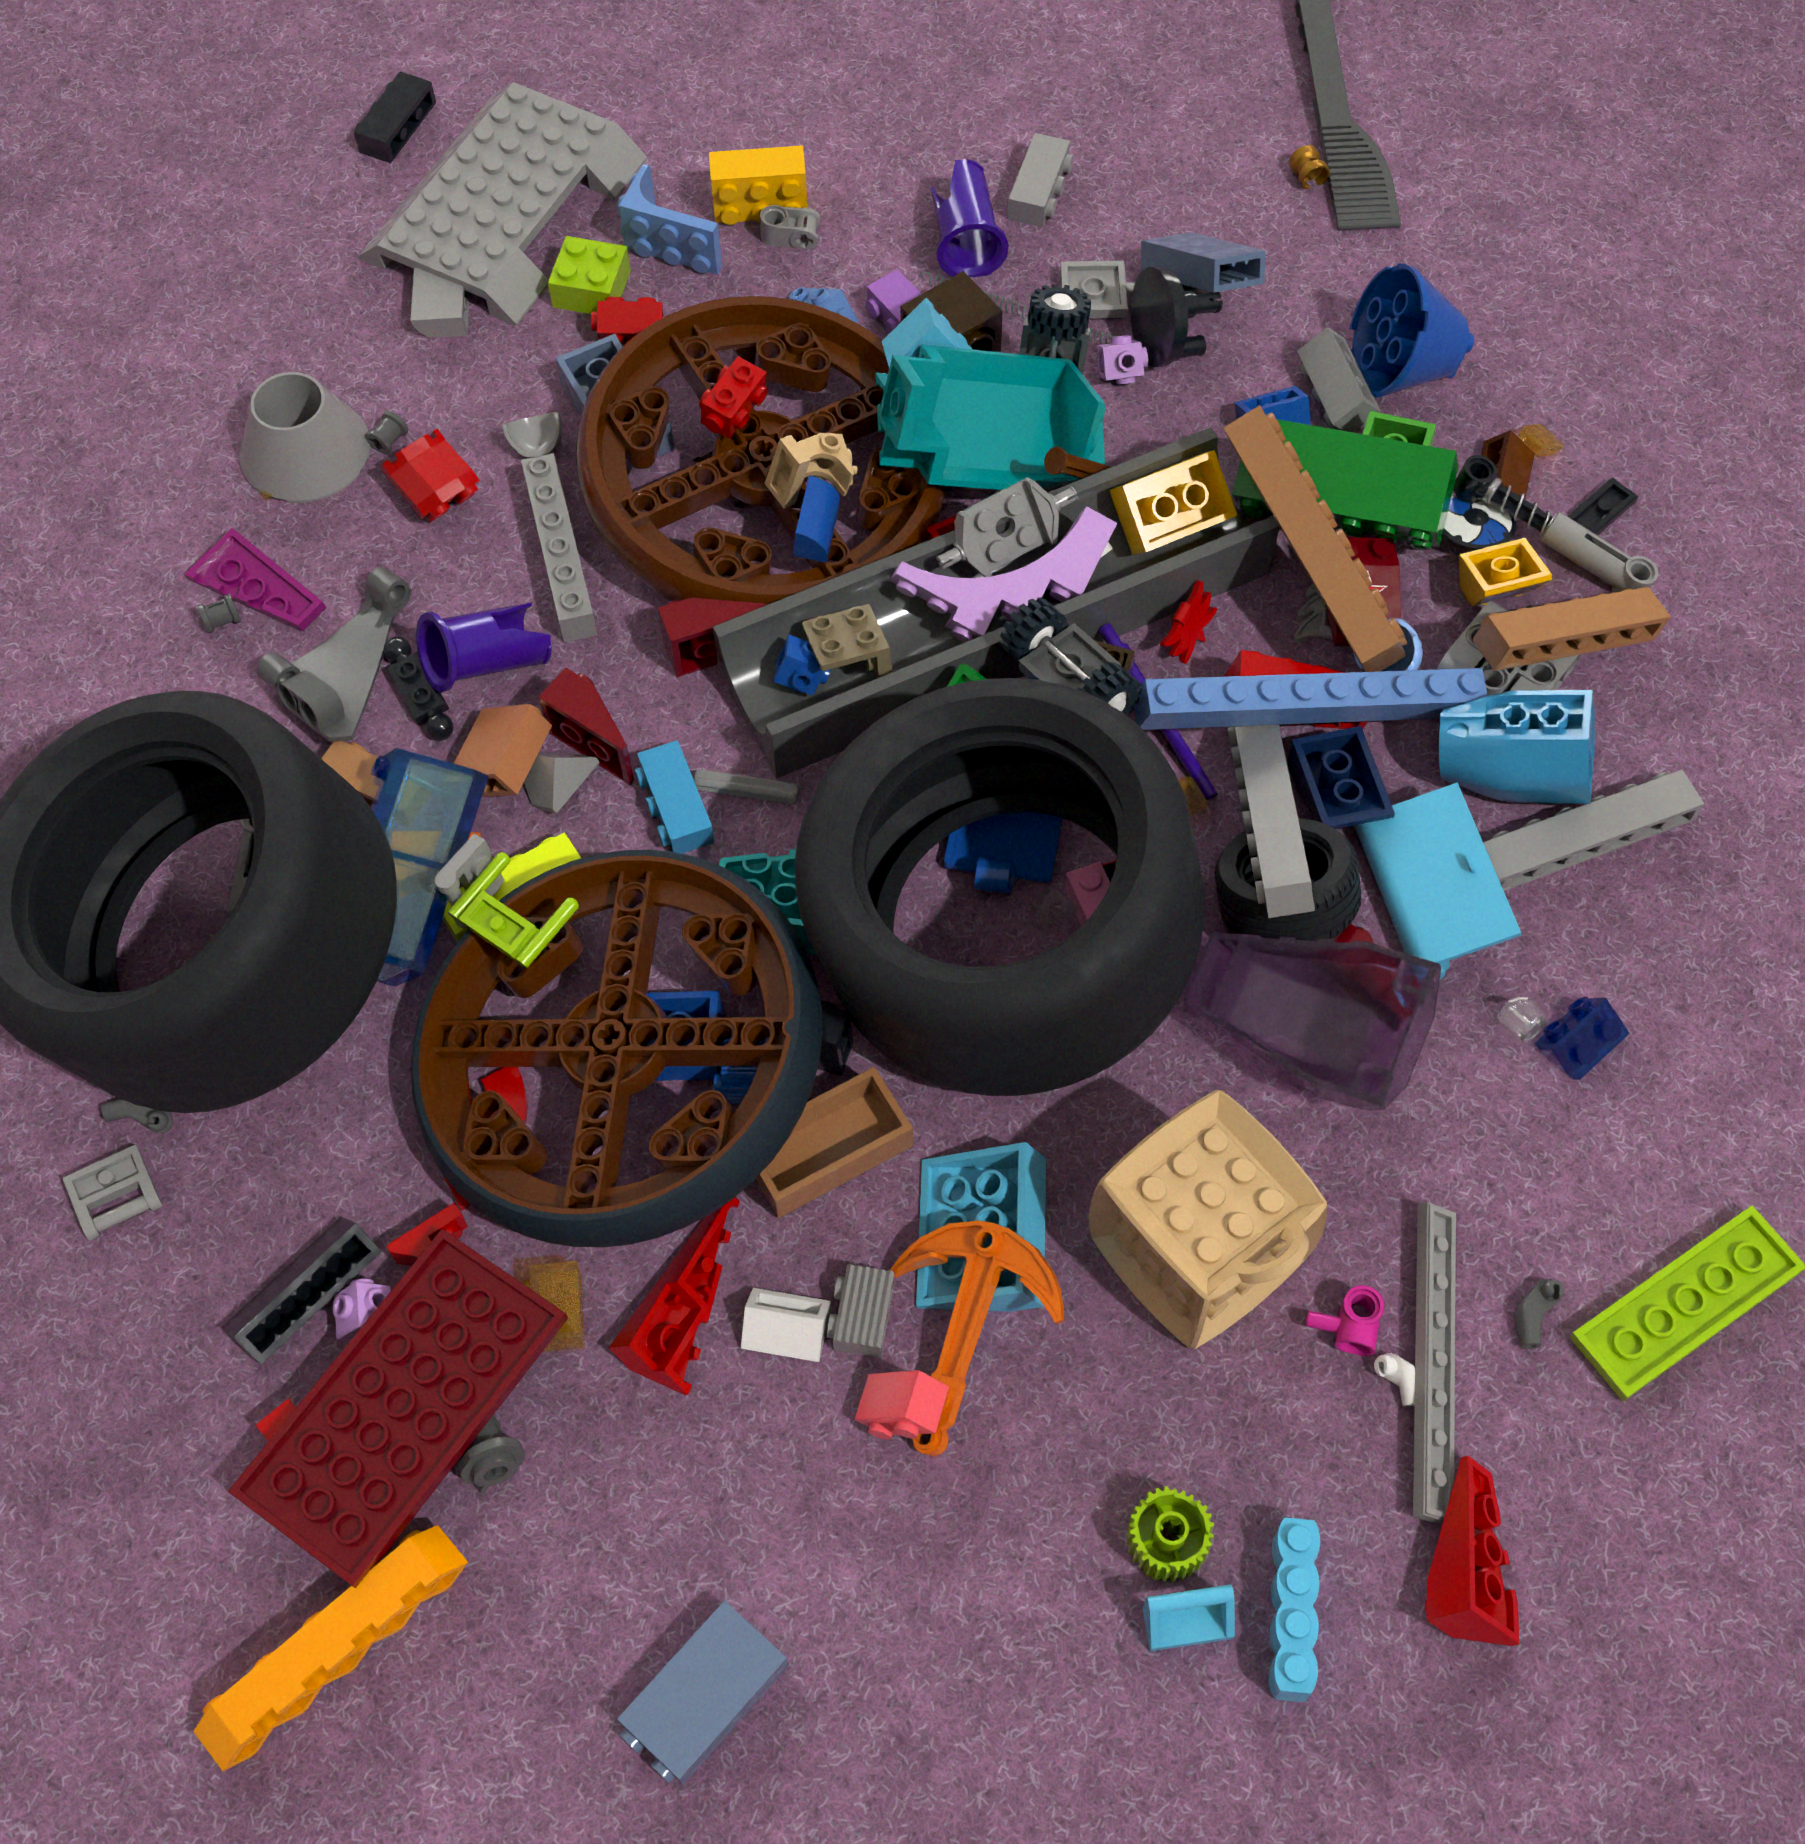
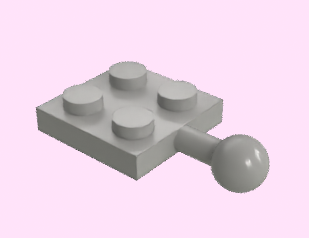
M1124 261L1061 262V288H1064V285H1069V290L1077 288L1080 289V294L1086 293L1088 295L1087 299L1091 300L1089 319L1127 318V296H1132L1135 283H1126Z

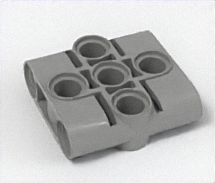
M1490 600L1450 647L1437 670L1482 668L1488 696L1516 690H1557L1575 667L1580 655L1494 671L1472 640L1485 617L1492 613L1510 612Z

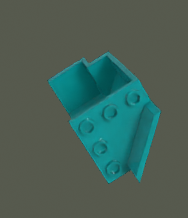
M921 344L918 358L892 355L888 374L876 373V386H881L883 390L882 402L877 405L878 432L885 433L882 450L879 452L881 466L918 468L927 484L1003 490L1027 477L1034 481L1054 478H1076L1062 473L1053 475L1046 471L1044 458L1046 453L1053 447H1061L1068 454L1105 465L1103 434L1105 403L1071 359Z

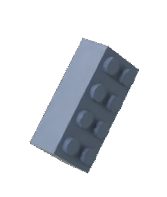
M615 334L555 358L560 384L580 417L588 395L598 376L612 357L623 347ZM669 420L657 457L675 450ZM626 461V469L628 470L632 466Z

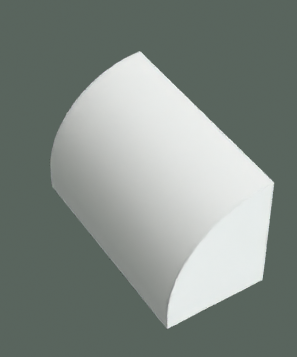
M753 1288L744 1310L741 1349L819 1362L829 1319L831 1301Z

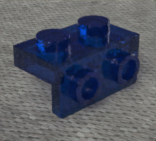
M1585 996L1575 1000L1569 1005V1012L1561 1019L1547 1025L1543 1030L1544 1035L1535 1042L1540 1050H1551L1565 1072L1573 1080H1580L1630 1034L1606 997L1588 998Z

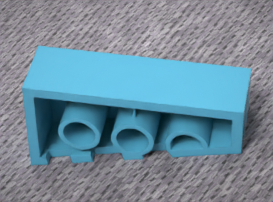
M927 298L882 341L889 368L892 355L918 358L921 344L972 349L960 332L957 333L950 326L949 321L943 314H939L934 309L933 304Z

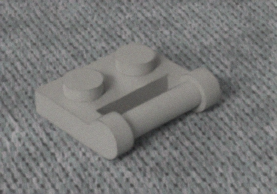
M475 833L435 877V884L438 890L446 895L451 907L462 895L459 889L460 882L466 891L494 858L486 840ZM502 874L485 891L486 893L494 896L498 892L501 884L505 881ZM455 920L459 927L466 928L461 922Z
M136 1144L62 1178L82 1230L89 1241L100 1237L101 1231L148 1209H151L153 1212L164 1207L141 1150ZM141 1188L142 1196L93 1218L91 1210Z

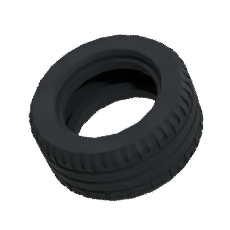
M1298 818L1310 879L1316 880V882L1311 884L1315 911L1268 918L1266 903L1258 904L1255 881L1262 879L1254 880L1246 832L1244 831L1237 835L1225 847L1217 860L1214 874L1222 920L1234 936L1246 944L1261 950L1297 952L1312 949L1331 941L1350 925L1361 906L1357 855L1348 839L1331 826L1315 820Z

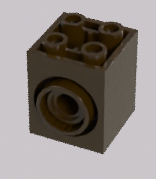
M964 271L900 306L901 321L899 324L927 298L933 304L934 309L939 314H943L949 321L950 326L957 333L960 332L964 336L968 345L973 350L1001 352L1003 311Z

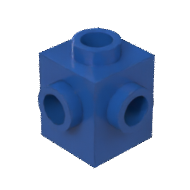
M788 635L776 659L774 682L787 686L793 691L813 696L818 685H824L827 682L831 669L826 671L820 669L808 641Z

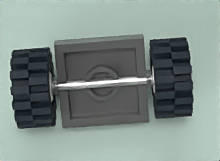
M1052 284V288L1048 285H1043L1042 290L1037 288L1031 295L1028 318L1024 319L1019 354L1071 359L1083 375L1091 328H1088L1091 300L1087 299L1088 295L1086 293L1080 294V289L1074 288L1069 290V285H1064V288H1059L1058 284Z
M1038 597L1037 600H1028V606L1024 603L1019 606L1020 611L1017 614L1013 611L1010 615L1012 618L1011 622L1006 621L1003 626L1006 630L1000 634L1002 638L1000 644L1006 652L1019 662V670L1029 679L1057 683L1086 692L1107 702L1125 715L1133 712L1134 708L1132 705L1138 704L1140 700L1138 695L1142 692L1140 682L1079 626L1073 623L1068 627L1067 618L1042 597Z

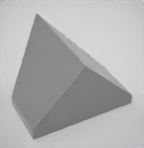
M539 752L524 781L533 807L557 814L599 764V760L596 757L575 753Z

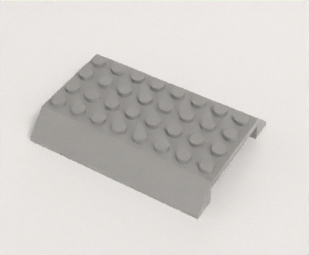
M513 82L490 97L357 257L383 270L394 260L413 269L416 267L461 285L465 291L486 299L490 315L517 326L547 288L549 281L523 252L586 173L589 189L617 199L631 181L633 174L637 173L646 162L647 156L618 123Z

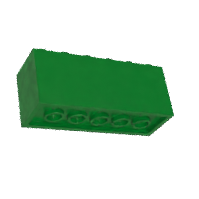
M1277 419L1286 440L1292 444L1303 466V470L1300 473L1305 470L1308 471L1321 497L1317 499V502L1322 499L1325 500L1338 525L1336 528L1343 529L1346 535L1353 537H1363V533L1377 535L1376 538H1393L1394 544L1397 542V539L1409 541L1411 547L1422 550H1430L1431 546H1440L1458 472L1457 452L1455 450ZM1240 460L1232 496L1239 509L1244 510V515L1252 518L1262 519L1264 514L1273 516Z

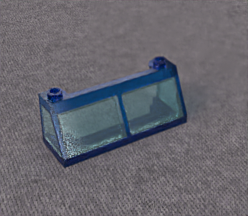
M399 748L393 749L384 756L380 755L376 759L371 771V775L375 776L374 784L379 786L371 809L381 823L389 841L397 880V907L394 929L387 957L377 981L395 987L419 977L425 972L448 902L446 895L438 890L435 884V877L468 841L489 777L475 769Z

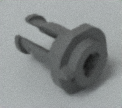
M493 1415L467 1448L466 1453L458 1463V1469L462 1480L475 1484L480 1493H485L489 1486H495L511 1478L524 1461L525 1453L519 1440L505 1437L498 1420Z

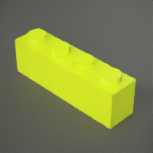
M565 832L556 837H549L543 840L536 848L510 858V863L501 872L505 881L501 884L498 892L492 897L499 901L532 878L560 865L581 859V856ZM464 887L459 888L463 894L465 892ZM444 894L435 903L442 920L458 943L468 928L459 927L455 920L447 913L451 905Z

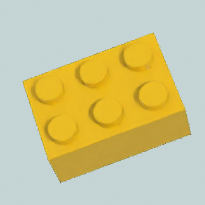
M803 145L709 152L716 223L733 225L743 221L760 222L762 209L769 205L808 208Z
M1215 450L1199 454L1109 490L1132 555L1148 552L1238 516Z

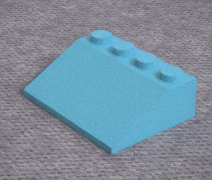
M1022 1142L922 1159L919 1238L949 1223L979 1220L1011 1229L1038 1248L1045 1258L1046 1158L1028 1143ZM991 1235L985 1239L984 1248L991 1245ZM947 1257L948 1263L917 1269L916 1307L921 1309L953 1310L967 1262L966 1259ZM1005 1269L1000 1275L988 1311L1011 1312L1044 1307V1305L1035 1294L1019 1281L1020 1275Z

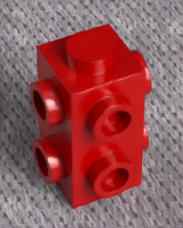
M607 297L605 301H597V311H591V330L597 331L599 340L615 334L623 346L624 342H628L643 329L663 318L662 302H656V299L651 297H641L637 301H624L621 297Z
M737 356L730 367L727 365L723 367L713 389H707L703 393L699 402V407L701 408L700 423L705 425L711 432L720 433L730 439L737 428L740 430L744 428L755 405L760 406L765 400L768 393V388L765 387L767 372Z

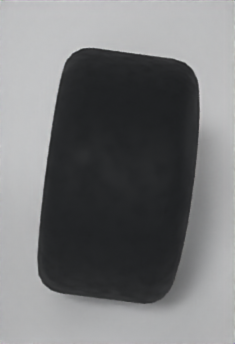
M1001 678L959 683L917 697L892 710L870 725L836 758L812 795L799 831L795 856V887L800 917L808 940L842 1006L846 1011H849L850 1019L861 1034L878 1051L904 1070L938 1086L968 1094L1020 1096L1051 1091L1090 1078L1133 1052L1154 1033L1181 997L1193 972L1204 927L1205 898L1191 816L1184 792L1174 770L1146 732L1124 713L1086 692L1041 680ZM1023 812L1056 816L1087 829L1102 840L1117 856L1116 867L1109 888L1094 913L1070 937L1057 946L1032 958L994 967L958 966L927 957L909 947L894 934V916L897 902L907 878L917 863L943 838L963 826L980 819L1007 813Z
M172 691L129 699L105 708L84 719L43 749L25 767L0 799V1025L29 1049L108 1093L132 1104L155 1110L177 1113L209 1112L253 1100L276 1089L313 1064L341 1037L362 1009L379 978L390 946L397 907L395 864L389 841L381 823L366 800L347 780L282 724L267 713L241 700L205 691ZM252 819L254 851L250 871L236 905L220 930L195 957L172 974L142 988L121 992L116 970L119 937L130 907L147 879L172 852L197 834L221 823Z

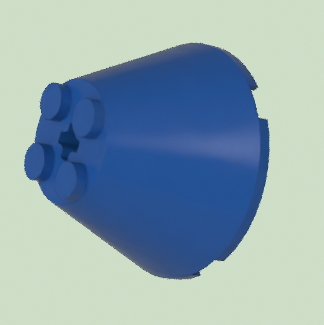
M1398 263L1394 267L1386 266L1372 278L1356 305L1349 328L1355 330L1353 345L1350 350L1374 397L1386 396L1442 378H1453L1465 354L1470 352L1474 345V335L1469 333V325L1465 316L1416 268L1403 263Z

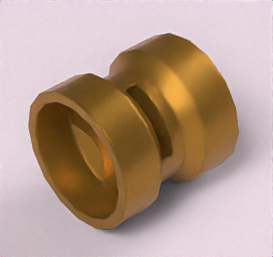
M1305 145L1298 148L1289 158V166L1298 175V180L1304 189L1310 188L1307 181L1315 180L1319 186L1324 184L1330 175L1329 167L1325 161L1320 160V153L1313 145Z

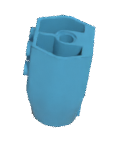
M1516 690L1489 695L1443 708L1440 715L1439 767L1440 776L1443 781L1452 784L1458 782L1459 787L1489 798L1511 803L1591 804L1595 755V705L1593 690Z

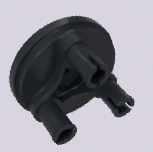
M1160 266L1147 267L1139 274L1134 284L1131 298V327L1134 340L1140 341L1142 347L1147 349L1149 366L1164 367L1171 362L1179 360L1180 357L1203 356L1205 354L1206 340L1203 335L1187 337L1188 319L1193 318L1196 314L1220 313L1223 301H1215V299L1222 297L1220 292L1196 294V288L1181 284L1175 273Z

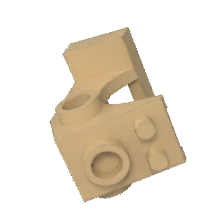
M819 433L799 442H796L792 435H789L779 440L765 485L783 508L795 504L803 480L809 477V475L822 480L828 479L844 497L849 486L853 485V476L857 474V466H852V453L849 448H846L843 434Z

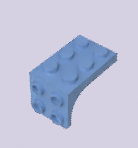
M643 164L638 173L633 174L629 189L625 195L619 198L617 212L620 214L622 223L621 236L624 237L627 249L635 251L642 257L653 256L663 259L670 265L681 264L691 267L702 274L709 272L718 275L722 268L718 223L656 206L651 167Z

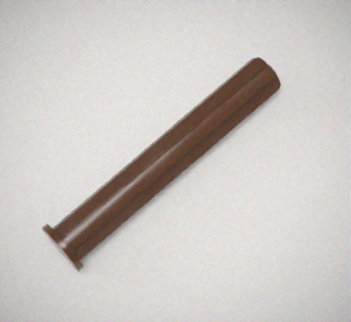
M1061 447L1051 448L1044 458V467L1048 473L1053 475L1062 473L1079 479L1111 468L1101 463L1068 454Z

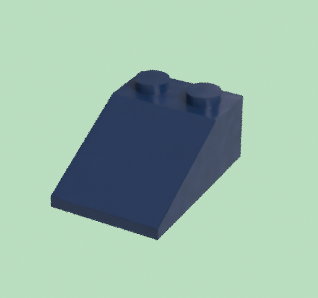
M1361 726L1292 739L1287 765L1298 794L1316 821L1327 824L1334 829L1394 818L1395 812Z

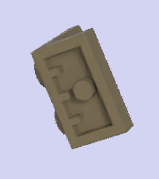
M870 604L852 607L802 622L805 635L822 671L865 660L868 671L874 670L877 678L892 673L890 647Z

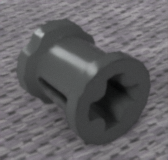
M386 411L383 413L382 421L377 427L365 434V439L371 448L389 455L394 442L400 436H405L409 429L400 416L391 411Z
M230 593L225 594V598L208 605H203L202 603L197 605L208 633L214 632V628L233 621L236 624L241 622Z

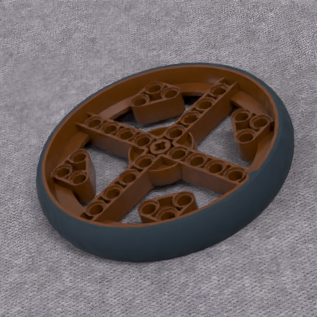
M650 849L622 850L577 859L550 869L505 895L499 902L531 922L539 930L567 898H574L578 902L579 908L527 969L468 929L451 950L437 972L417 1021L411 1059L412 1096L419 1128L438 1168L456 1192L476 1210L514 1232L546 1243L571 1247L630 1245L662 1237L710 1215L736 1197L772 1162L800 1119L816 1076L823 1034L819 987L810 956L799 934L788 918L762 891L730 870L698 857ZM660 907L673 908L693 914L684 923L682 936L695 956L728 992L733 995L747 994L756 986L757 980H759L764 1000L765 1017L667 1018L660 1005L647 996ZM614 908L599 991L588 995L577 1003L565 1019L478 1020L486 1001L500 980L517 997H531L578 959L583 951V941L569 922L591 913ZM745 934L741 939L736 940L739 936ZM708 935L705 939L700 941L702 937ZM741 968L737 973L730 975L734 970ZM631 970L628 974L623 976L625 972ZM625 1004V1006L622 1009L616 1011L620 1006ZM694 1038L690 1044L683 1046L686 1041ZM731 1038L727 1044L720 1046L724 1040ZM769 1038L766 1043L757 1046L762 1039ZM583 1039L579 1045L575 1046L578 1041ZM653 1039H656V1041H655L653 1044H651L650 1046H647V1044H648L650 1041H652ZM547 1040L543 1045H541V1046L539 1047V1045H540L543 1041ZM665 1066H758L751 1086L736 1111L719 1091L709 1090L701 1093L658 1129L650 1139L649 1150L665 1171L639 1182L616 1187L630 1096L639 1093L651 1085L662 1073ZM469 1067H563L570 1081L583 1090L567 1187L542 1181L529 1175L539 1171L544 1166L547 1159L545 1147L515 1110L497 1092L484 1091L478 1094L472 1101L469 1089ZM614 1074V1076L611 1078V1080L605 1082V1080L607 1079V1077H609L610 1075ZM498 1110V1112L495 1114V1116H493V1117L490 1118V1116H491L495 1111ZM608 1110L604 1117L599 1118L602 1112ZM721 1110L717 1117L709 1119L712 1113ZM491 1146V1149L483 1155L484 1151ZM528 1146L527 1150L519 1155L520 1151ZM603 1146L599 1153L592 1156L597 1148ZM678 1146L675 1153L666 1156L670 1149ZM716 1146V1149L712 1154H710L709 1156H704L705 1152L708 1149ZM597 1183L592 1191L586 1193L590 1185Z

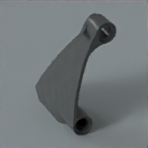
M386 567L376 568L367 578L365 601L353 619L323 643L293 663H290L278 653L266 654L257 665L258 677L278 692L281 702L290 712L328 741L353 740L384 654L383 647L388 640L393 619L410 600L412 589L406 581Z

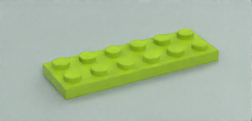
M1751 1205L1578 1328L1569 1338L1622 1402H1624L1805 1270V1264L1754 1206Z

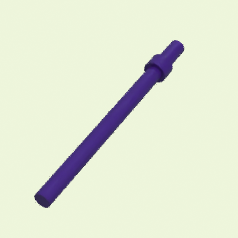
M1110 623L1103 625L1099 629L1101 636L1107 644L1130 649L1127 643H1122ZM1133 662L1132 676L1142 684L1145 677L1136 663ZM1161 729L1205 801L1217 796V791L1177 729Z

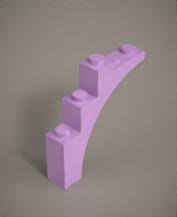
M1086 507L1078 514L1070 530L1056 547L1025 567L991 577L955 578L927 572L902 561L895 569L890 582L896 584V589L902 594L909 597H915L916 595L928 601L927 606L941 614L950 613L951 616L945 627L953 630L952 635L957 639L967 642L985 634L997 608L1002 610V616L1011 621L1010 615L1013 611L1017 614L1020 611L1019 606L1024 603L1028 606V600H1037L1038 597H1042L1046 589L1050 590V595L1061 602L1082 595L1117 523Z

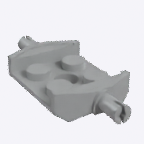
M1027 477L957 513L954 522L956 542L953 543L954 548L936 556L937 561H940L938 562L942 570H945V568L960 560H965L984 577H991L990 571L1046 542L1052 545L1056 544L1060 508L1079 499L1075 495L1077 494L1076 490L1071 486L1069 489L1053 496L1050 493L1048 494L1034 480ZM1002 517H1009V528L1006 532L998 534L996 531L997 522Z

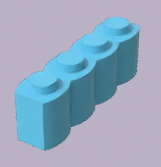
M1284 1517L1273 1538L1272 1557L1277 1571L1271 1584V1600L1276 1614L1270 1626V1643L1275 1657L1269 1669V1687L1275 1700L1305 1702L1317 1683L1318 1665L1312 1649L1317 1641L1319 1632L1318 1617L1313 1605L1319 1593V1575L1314 1561L1319 1553L1320 1534L1315 1520Z

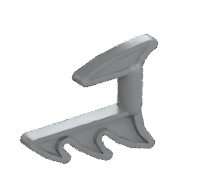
M1312 584L1305 594L1307 598H1312L1298 611L1297 619L1300 620L1305 616L1312 615L1306 618L1299 626L1293 639L1295 643L1308 638L1333 640L1330 626L1325 625V603L1314 584Z

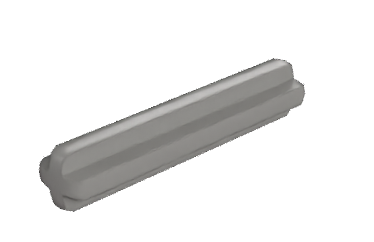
M703 769L696 770L694 776L697 790L789 804L796 803L799 794L798 784Z

